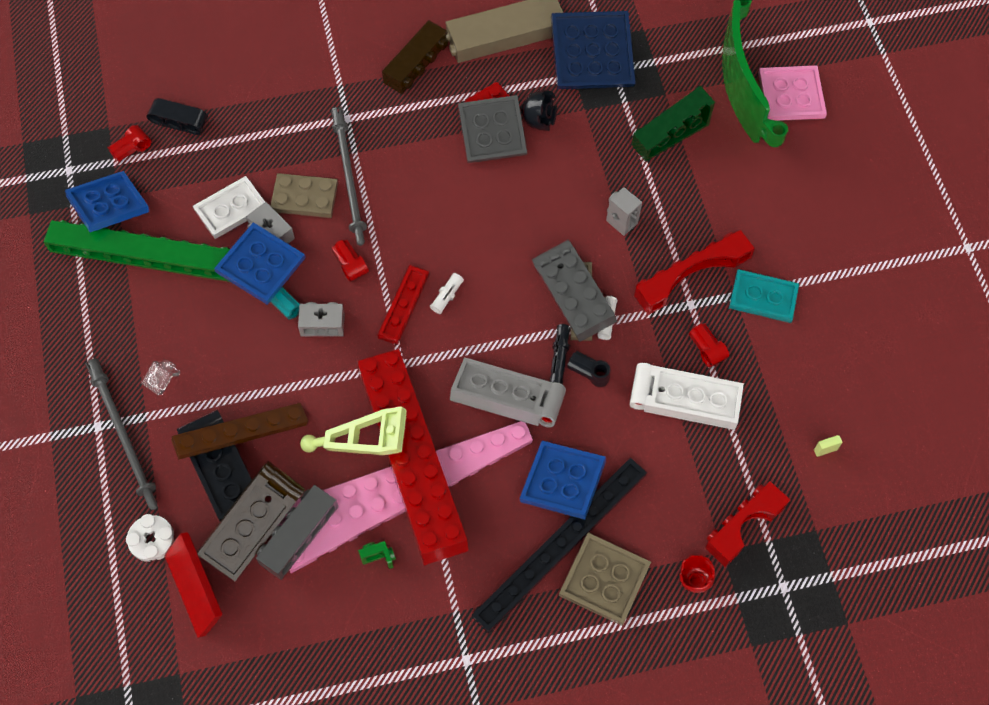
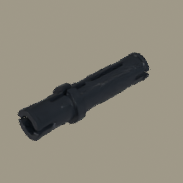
M566 324L557 325L556 339L552 347L554 355L549 381L562 385L566 355L570 347L568 339L571 327Z

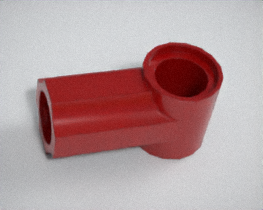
M133 125L127 129L123 138L107 148L113 158L120 162L135 151L143 152L151 145V139L140 126Z
M340 240L332 247V251L339 260L349 282L369 272L365 261L356 254L348 240Z
M705 323L695 326L689 332V336L699 348L701 358L706 366L711 368L729 358V351L722 341H717Z

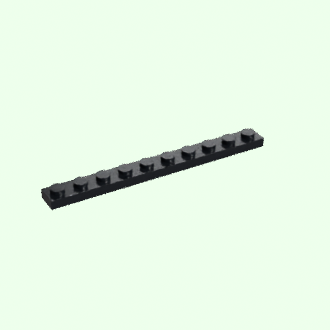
M632 458L627 460L595 492L586 519L571 516L472 614V618L489 634L587 533L646 476L647 472Z

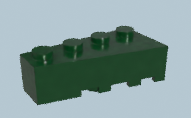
M700 85L644 127L636 130L632 139L633 148L645 162L709 126L715 101Z

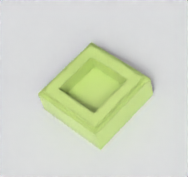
M838 435L821 440L816 445L814 452L818 457L837 451L843 442Z

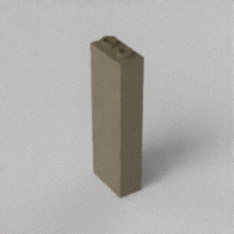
M525 0L446 21V30L448 32L446 39L450 42V53L452 57L455 56L457 63L553 38L551 14L563 13L558 0Z

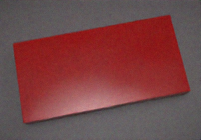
M180 533L165 554V558L196 635L200 638L207 635L223 614L189 533Z

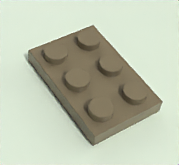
M277 173L270 206L277 213L332 218L338 180Z

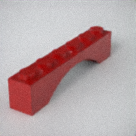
M741 230L735 233L730 232L719 242L716 243L714 241L706 249L700 252H693L684 261L679 260L675 262L671 268L658 271L649 280L644 279L640 281L636 286L634 297L647 315H650L666 306L668 297L673 289L688 275L710 267L735 268L751 259L755 248Z

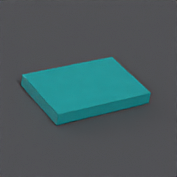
M737 269L729 308L791 323L799 283Z

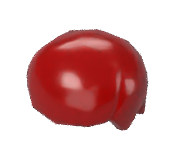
M691 555L682 562L679 575L680 582L690 592L704 593L714 583V565L709 558L703 555Z

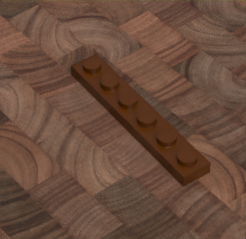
M301 403L174 435L171 441L178 460L306 426L308 420Z

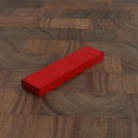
M409 265L379 330L378 339L398 345L428 279L429 271Z

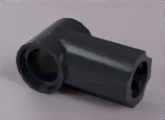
M577 350L572 354L567 365L568 369L588 378L597 387H604L609 383L610 366L607 362L602 360L596 361ZM603 372L605 375L598 376L595 373Z

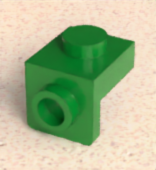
M385 541L377 544L371 542L358 550L363 565L385 557L388 568H393L392 561L396 560L392 547L387 548Z

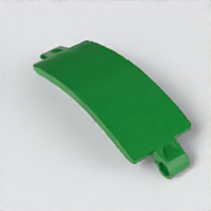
M734 0L725 33L722 54L726 92L740 124L754 143H759L762 137L768 145L777 148L784 143L788 126L782 121L767 118L770 111L768 100L753 77L746 61L741 41L740 20L748 15L752 0Z

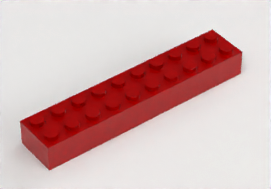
M396 349L357 361L360 376L373 413L401 406L407 410L402 452L388 454L387 457L424 566L469 551L467 537L400 350ZM378 422L376 424L380 433L381 422Z

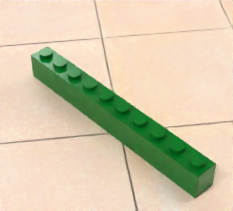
M51 220L43 241L49 252L230 282L217 274L214 269L230 250L227 247L217 248L211 247L208 244H193L185 240L174 241L166 237L156 238L147 234H132L125 230L114 231L106 227L89 232L84 224H71L64 220Z

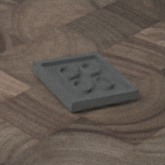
M517 95L458 103L467 163L527 155Z

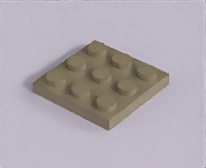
M587 533L559 592V596L623 626L651 562Z

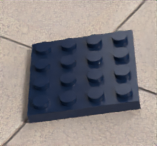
M628 11L551 14L557 89L635 86Z

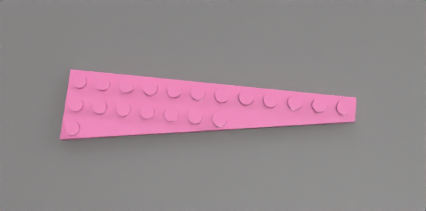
M520 421L437 450L436 453L449 487L459 483L460 480L469 475H474L485 466L492 465L501 458L507 457L531 444L533 439L526 422ZM391 467L323 490L337 500L338 509L291 567L290 573L299 570L317 560L323 554L334 551L345 542L358 538V535L380 526L381 523L387 522L406 511ZM301 498L295 502L292 508H296L299 505ZM286 516L282 519L279 525L282 526L283 523L287 520Z

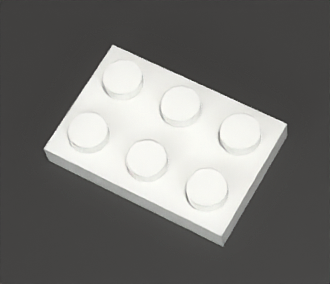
M245 176L195 204L193 208L214 239H217L248 221L246 216L265 203V201Z

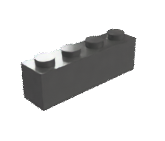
M316 485L311 489H307L303 493L299 505L296 508L293 507L288 512L287 520L283 525L277 526L273 531L271 540L267 544H263L258 550L256 559L259 565L282 580L338 509L337 500Z

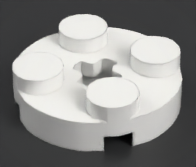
M146 514L132 524L126 536V543L131 553L137 559L144 562H150L149 560L155 559L160 560L165 557V554L174 543V531L166 519L157 515ZM155 533L154 537L156 540L154 542L150 541L148 544L145 543L147 540L146 536Z

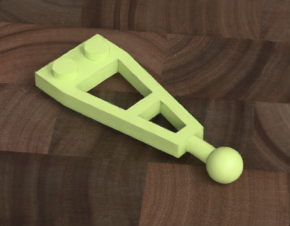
M401 406L377 411L329 429L325 432V437L316 438L313 435H306L301 439L300 446L305 452H313L317 447L323 446L328 451L374 455L401 453L407 410ZM381 422L378 445L358 444L360 429ZM348 434L347 443H335L337 437Z

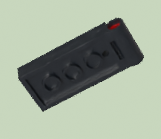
M215 410L177 428V432L181 434L224 423L219 411ZM235 445L190 457L219 521L222 520L252 481Z

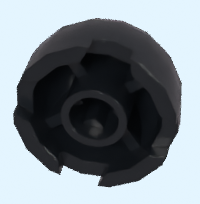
M535 91L527 97L522 105V115H524L527 124L533 129L549 131L550 124H555L557 106H553L552 98H555L553 91Z

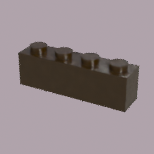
M428 20L383 69V83L403 94L406 89L413 85L414 80L424 73L425 68L435 61L439 52L445 50L449 42L446 39L447 30Z

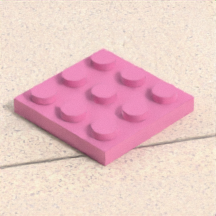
M818 66L759 68L758 75L761 91L768 100L770 107L768 119L780 121L824 119L827 112Z

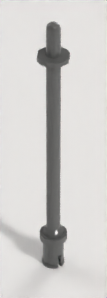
M337 107L331 110L333 118L332 129L338 135L353 223L349 225V231L355 233L357 245L362 246L365 243L363 231L367 229V223L361 221L345 135V132L348 130V124L345 122L343 108L339 107L338 113Z
M90 359L88 363H85L91 376L90 382L92 386L99 389L140 487L137 488L136 493L138 496H144L148 507L151 510H155L158 506L153 495L156 485L147 481L106 385L109 381L107 374L103 372L99 359Z

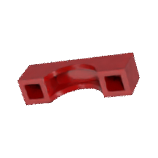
M769 481L765 486L762 484L758 486L752 493L754 497L750 501L745 499L737 508L739 512L735 516L730 514L722 522L724 527L719 532L715 529L706 538L709 542L705 549L724 567L745 546L741 538V525L744 522L755 518L771 522L790 502V499L772 482Z

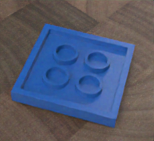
M124 171L65 190L67 199L89 232L100 230L149 212L147 203Z
M253 222L214 269L217 274L268 305L304 261L305 254Z
M541 441L522 490L520 502L585 520L604 469L606 457Z

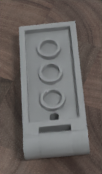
M464 357L451 388L450 401L536 426L540 423L544 427H553L563 402L566 388L560 383H552Z

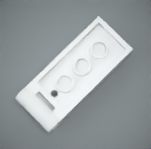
M639 363L636 367L629 405L634 409L644 410V412L735 430L739 419L744 383L653 366L648 363Z

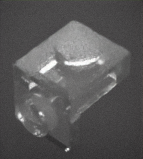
M168 360L153 361L141 384L155 394L162 395L172 376H179L180 371L175 368V364Z

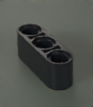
M161 98L154 99L146 115L147 119L156 125L195 135L201 133L208 118L207 113L199 108Z

